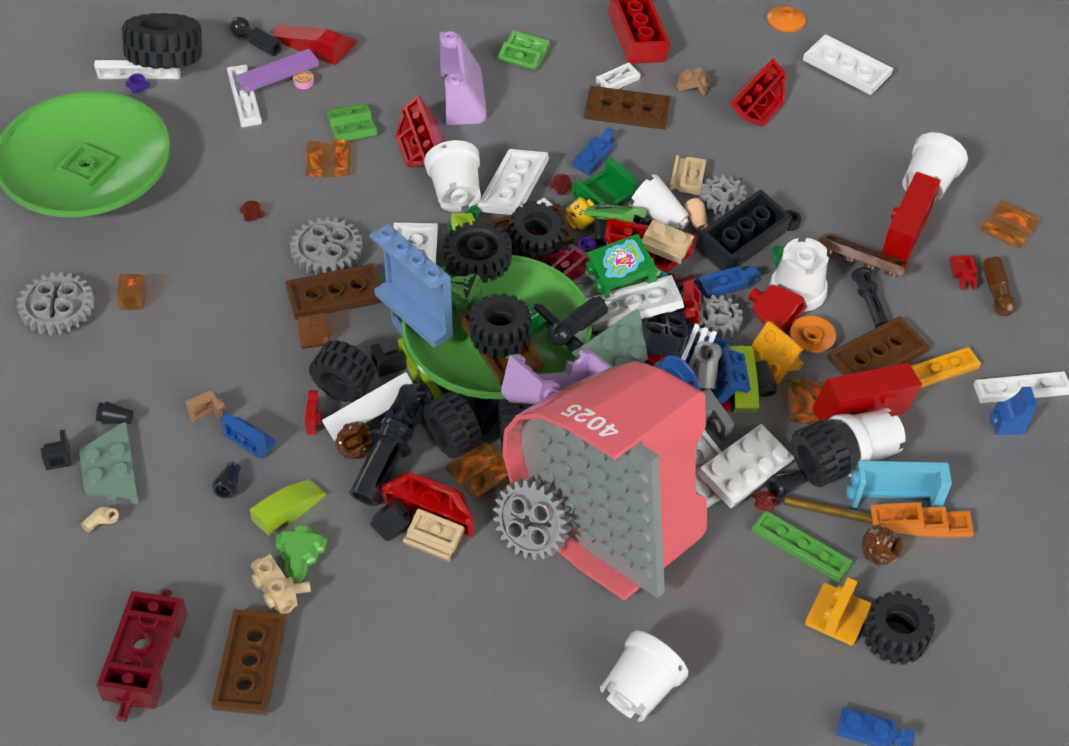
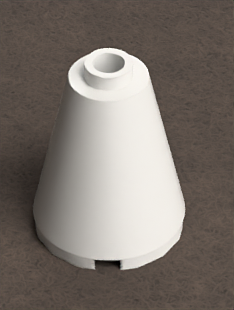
M657 174L651 175L654 179L651 181L646 179L632 197L634 200L633 205L629 203L628 207L646 209V215H649L651 219L682 231L689 223V214Z

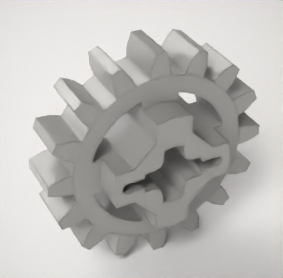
M724 175L719 179L717 176H713V180L706 179V184L702 183L700 190L701 202L704 205L707 204V210L714 209V214L721 211V214L724 215L746 200L747 197L745 185L740 186V180L734 182L732 176L729 179H726Z
M712 295L710 300L704 297L701 302V311H699L700 322L695 324L700 325V328H707L710 332H717L716 335H719L721 339H724L726 334L732 337L733 331L738 333L739 327L742 325L743 311L738 310V303L731 304V298L727 301L724 300L723 295L719 299Z

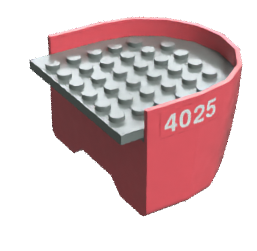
M639 361L605 369L577 381L516 415L504 430L502 455L510 483L520 478L525 480L531 477L533 482L541 479L542 486L549 482V490L551 492L558 489L556 497L565 498L561 503L562 507H569L570 509L565 512V515L572 517V520L566 523L572 527V530L566 533L569 539L564 542L565 546L558 550V552L577 569L625 601L639 588H643L657 599L665 593L664 568L697 542L706 532L707 499L696 493L695 448L706 427L705 394L665 370Z

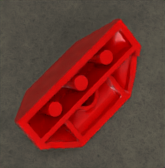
M772 58L752 75L728 100L730 106L742 120L760 127L764 126L784 104L786 72Z
M418 95L402 107V116L396 133V139L407 167L425 166L424 158L427 152L434 146L446 142L438 121L423 99Z
M608 219L604 239L608 245L636 234L642 240L649 226ZM688 233L693 235L694 238L682 261L693 254L696 234ZM648 251L656 268L667 273L678 265L676 262Z
M408 472L382 486L383 503L387 504L396 497L413 515H415L417 509H421L463 526L465 529L463 535L473 538V516L463 492H460L455 487L445 486L437 483L432 478H425L412 472Z

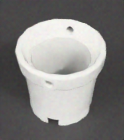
M930 132L922 134L914 144L913 157L902 181L903 188L907 191L917 171L941 180L936 198L940 200L953 179L958 177L966 167L968 161L966 150L957 140L943 133Z
M460 140L442 142L430 149L424 158V164L427 174L432 178L441 208L449 212L462 211V206L468 205L470 207L478 204L481 199L478 168L480 166L479 150L473 144Z
M799 238L788 242L785 246L779 266L773 273L769 285L773 284L803 296L807 305L803 312H807L821 306L827 297L826 272L829 257L826 255V247L820 242L811 238H806L805 242H798Z
M880 408L854 415L838 414L828 419L842 434L848 446L851 457V470L847 476L851 477L852 470H856L858 461H881L903 450V448H899L900 443L905 442L904 427L897 415L891 417L887 413L892 411L889 408Z
M635 630L627 638L625 650L605 681L601 684L600 691L603 693L607 688L610 692L607 698L610 704L629 718H632L635 713L641 715L637 721L642 722L672 688L680 686L687 679L688 669L684 661L667 644L649 633Z

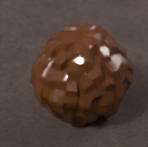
M358 421L343 425V428L337 433V450L345 458L364 459L374 444L368 438L371 428L366 423Z
M873 525L863 535L861 546L865 559L870 560L879 567L895 562L902 553V537H894V531L887 527Z

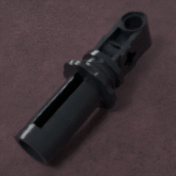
M426 384L402 385L395 401L389 408L386 418L381 422V429L369 432L368 438L374 444L349 491V494L357 501L369 506H376L382 494L381 488L388 482L399 458H406L411 455L412 449L407 443L412 439L414 429L420 422L424 406L428 404L431 398L430 388Z

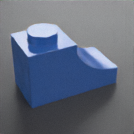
M1021 387L1020 391L1010 399L996 403L993 412L990 413V424L994 426L996 435L1025 434L1037 407L1032 387Z

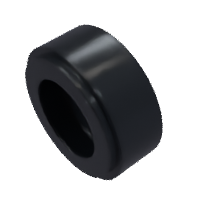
M786 210L792 216L787 231L797 230L801 224L800 214L793 210Z

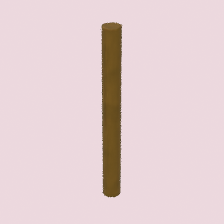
M787 495L785 497L784 505L872 524L870 513Z

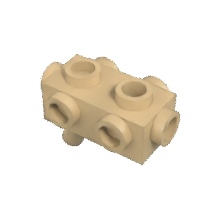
M271 554L264 558H258L251 564L254 572L251 578L257 589L261 588L265 593L263 597L266 604L277 613L287 614L291 612L294 607L298 606L296 594L311 592L309 581L294 583L291 577L286 578Z

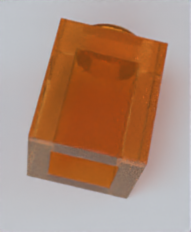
M120 274L116 293L120 310H143L147 291L143 274Z
M325 313L297 317L301 349L321 347L329 341L328 336H332L331 322H326Z

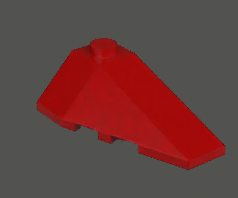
M279 24L270 33V35L281 40L283 45L300 52L310 49L317 59L332 65H336L357 43L356 39L324 28Z

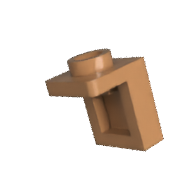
M703 67L681 72L676 86L679 91L698 87L703 96L707 94L711 81Z
M212 390L185 401L191 422L213 413L221 422L223 411L226 410L221 397L216 398Z

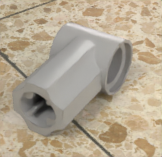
M701 341L694 349L696 357L695 375L700 388L716 389L718 361L721 359L722 349L716 343ZM707 347H710L712 350L709 358L705 357Z

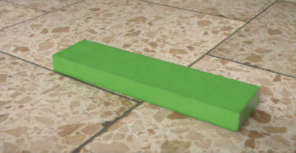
M767 510L763 512L752 527L753 533L838 583L852 565L853 561Z

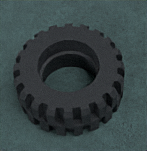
M175 13L141 14L140 16L127 19L122 26L123 54L130 63L136 66L151 67L152 69L181 68V66L186 67L191 63H196L202 56L201 25L192 17Z

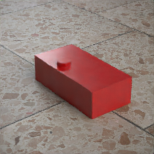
M610 0L607 13L627 63L665 62L670 41L652 0Z
M916 171L900 206H895L890 218L893 220L889 226L882 253L908 262L932 211L941 182L940 179Z
M910 363L828 378L812 409L818 420H828L838 414L854 415L880 408L892 410L887 412L891 417L901 415L907 412L923 384Z

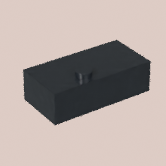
M760 189L701 230L695 247L721 271L737 267L786 233L792 216Z

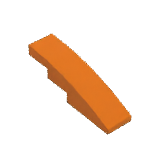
M921 502L870 505L872 525L887 527L893 530L894 533L926 537H973L974 531L970 511L946 512V506L922 508Z

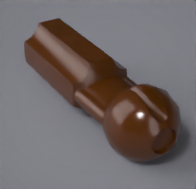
M998 256L988 257L983 261V269L989 290L993 294L994 310L1000 316H1009L1016 310V301L1010 293L1009 281L1002 258Z

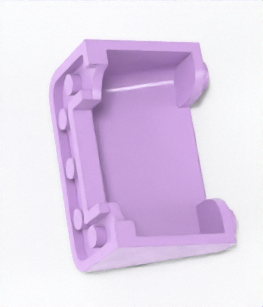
M452 31L439 32L441 77L445 76V74L448 75L445 78L446 125L482 123L486 119L487 110L481 67L457 33Z
M581 349L579 351L581 356L574 363L567 361L565 372L536 374L529 365L525 364V358L522 355H509L501 393L511 403L536 404L563 388L611 368V366L592 350Z

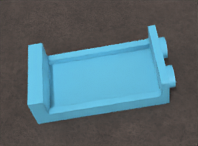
M858 461L856 470H852L851 485H847V499H851L852 508H858L861 497L929 499L930 507H943L952 485L949 464L934 462Z

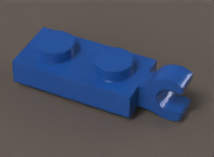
M608 127L601 139L595 136L572 161V167L590 176L612 152V143L615 141V138L612 136L616 130Z
M740 266L698 277V285L704 296L709 299L712 295L715 297L748 288V284L758 283L759 279L756 275H759L760 271L757 266H752L746 270H742Z
M843 707L836 736L871 746H892V744L911 746L914 741L915 731L895 729L897 723L895 721Z

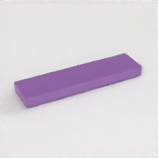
M310 49L236 75V80L244 92L247 93L319 66V60Z

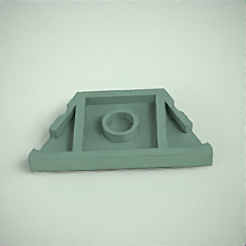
M637 308L574 350L572 354L578 358L581 356L579 355L581 349H590L611 367L634 361L643 363L648 359L643 337L640 311Z
M126 422L79 449L83 485L86 495L104 496L111 500H117V497L129 499L133 504H137L139 499L128 427Z

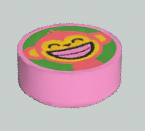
M309 71L295 74L293 76L294 86L298 89L312 87L314 84L313 74Z

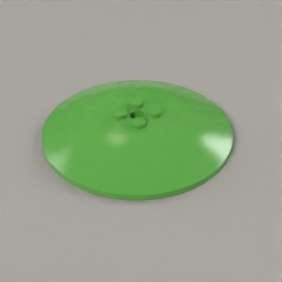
M87 91L48 99L20 114L1 134L0 187L19 205L49 216L85 217L117 209L147 192L164 172L170 156V140L166 126L150 107L125 95Z
M512 255L511 265L507 272L504 271L503 276L499 277L497 275V279L494 281L488 278L487 283H483L482 279L479 282V285L484 288L483 297H491L492 294L496 293L497 295H502L504 293L510 297L512 295L516 296L517 300L522 299L525 305H530L532 308H534L535 304H542L560 322L567 318L575 309L587 302L580 289L563 273L545 263L522 256ZM445 266L441 268L450 276V279L455 277V274L451 275L449 269L447 270ZM452 305L453 337L436 348L432 347L402 320V337L407 353L417 368L429 379L459 394L483 399H506L501 393L502 385L500 386L458 321V314L463 311L457 310ZM592 325L575 334L583 344L591 339ZM547 328L532 335L530 342L545 363L544 369L535 372L536 374L565 372L567 361L574 363L580 358L575 357L565 345L556 346L552 344L548 339Z

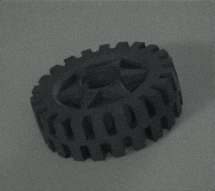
M472 221V225H469L468 222L463 223V228L458 225L455 227V230L451 229L449 235L445 237L443 244L445 267L447 270L449 269L451 275L455 274V277H466L469 274H475L480 276L483 283H487L488 278L494 281L497 279V275L499 277L503 276L504 271L507 272L511 265V239L506 231L503 232V228L500 226L496 228V224L490 223L487 226L486 221H482L481 225L477 221Z

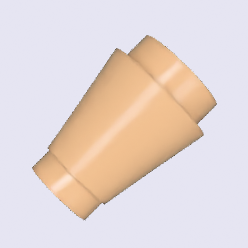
M698 198L687 201L684 207L689 214L688 218L696 228V231L700 232L708 226L705 205Z

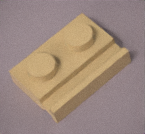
M676 155L670 191L678 189L682 193L700 195L706 160L693 157H685L684 159Z
M652 220L642 242L647 251L681 264L683 257H685L693 242L694 236Z
M417 509L407 530L408 533L403 539V543L450 562L451 556L455 552L465 529L461 525Z

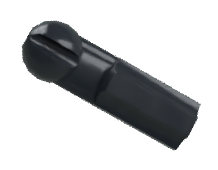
M236 17L231 21L230 30L234 35L248 36L249 43L275 57L280 53L282 49L281 40L258 27L250 28L249 22L245 18Z
M600 296L592 297L571 312L567 318L551 325L547 333L549 341L556 346L567 344L571 337L585 330L608 313L605 300Z

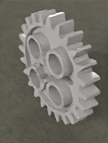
M326 217L325 221L317 218L316 223L309 220V226L302 224L301 230H295L296 236H291V258H294V264H299L300 270L306 268L307 274L315 271V275L320 272L327 273L342 270L345 267L352 268V263L357 264L358 258L362 256V237L359 235L358 229H353V224L346 226V220L339 223L337 217L333 221H330L329 217Z
M51 272L49 278L41 275V281L33 279L34 285L26 284L27 291H20L22 297L17 298L19 304L17 305L18 313L26 327L30 326L31 331L38 329L39 334L47 330L49 335H52L55 330L61 335L62 329L71 332V326L79 328L78 322H86L85 315H92L90 309L94 308L93 302L95 301L91 286H88L86 280L81 281L79 275L73 278L72 273L65 277L63 272H60L58 276Z
M531 477L525 480L520 478L508 484L507 488L500 491L501 496L495 500L499 505L493 508L495 512L499 513L498 516L493 518L494 521L500 522V526L496 528V531H503L504 533L500 539H508L507 548L514 545L515 554L517 555L523 551L525 559L532 555L533 560L539 557L545 559L548 556H553L565 546L564 542L569 539L566 533L572 530V527L566 524L572 520V517L565 515V512L570 508L567 506L562 507L561 504L565 498H557L558 489L551 492L549 490L550 483L548 482L542 486L541 479L533 482Z

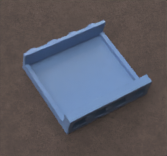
M390 224L371 233L369 238L383 249L386 282L374 289L375 296L432 347L436 348L452 338L450 276Z

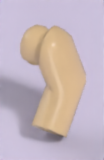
M100 507L91 513L80 525L86 532L90 533L98 524L115 523L119 518V512L113 507Z

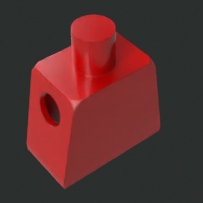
M773 284L769 285L764 293L754 288L748 296V299L755 303L752 308L755 317L764 326L768 321L773 322L785 333H787L793 322L799 318L807 307L803 296Z

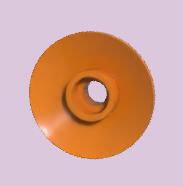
M781 5L772 8L768 12L767 21L771 27L778 31L796 32L804 27L806 17L801 10L795 7Z
M804 316L793 322L790 328V337L804 351L821 353L829 350L834 345L836 331L827 320L821 317Z

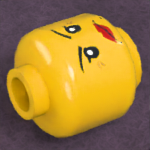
M577 198L566 208V220L574 229L584 230L595 221V218L584 215L585 210L595 204L591 199L586 201L584 198Z

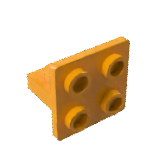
M768 321L751 346L753 347L755 363L764 360L768 361V365L779 385L789 371H799L804 365V362L798 358L803 348L773 322Z
M847 578L844 586L838 585L837 588L823 583L805 620V625L853 646L867 617L871 603L853 595L857 581Z

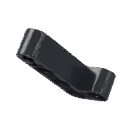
M684 308L658 314V323L650 322L645 324L643 337L647 353L662 356H682L688 338Z

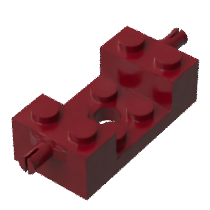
M161 589L160 595L131 590L97 682V688L102 701L120 704L116 716L118 721L122 722L123 720V722H127L132 707L156 709L163 688L160 676L172 639L173 637L180 638L187 618L184 600L171 597L172 591L168 589ZM145 639L149 641L144 648L134 647L135 643L139 640Z

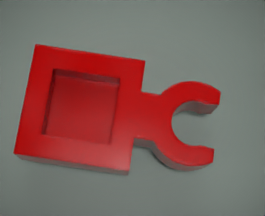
M973 255L951 256L949 260L953 278H960L958 284L960 290H964L966 283L971 285L972 290H975L978 281L976 279L977 269Z
M692 280L683 282L681 298L683 304L686 305L685 317L686 319L690 318V324L699 323L701 291Z
M318 390L308 391L305 413L307 435H316L317 425L322 424V411H318Z

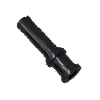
M860 267L852 272L851 277L857 283V292L861 297H864L875 328L888 322V319L876 293L878 286L871 278V269Z

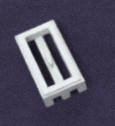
M626 63L597 76L596 83L601 84L600 87L619 89L639 80L641 74L630 63Z
M695 324L681 359L686 361L696 333L701 334L698 341L700 343L704 341L705 336L709 337L708 342H713L717 332H710L707 328H700V325ZM707 347L705 350L706 358L710 352V347ZM693 353L689 366L692 368L695 374L696 368H694L693 366L695 364L696 357Z

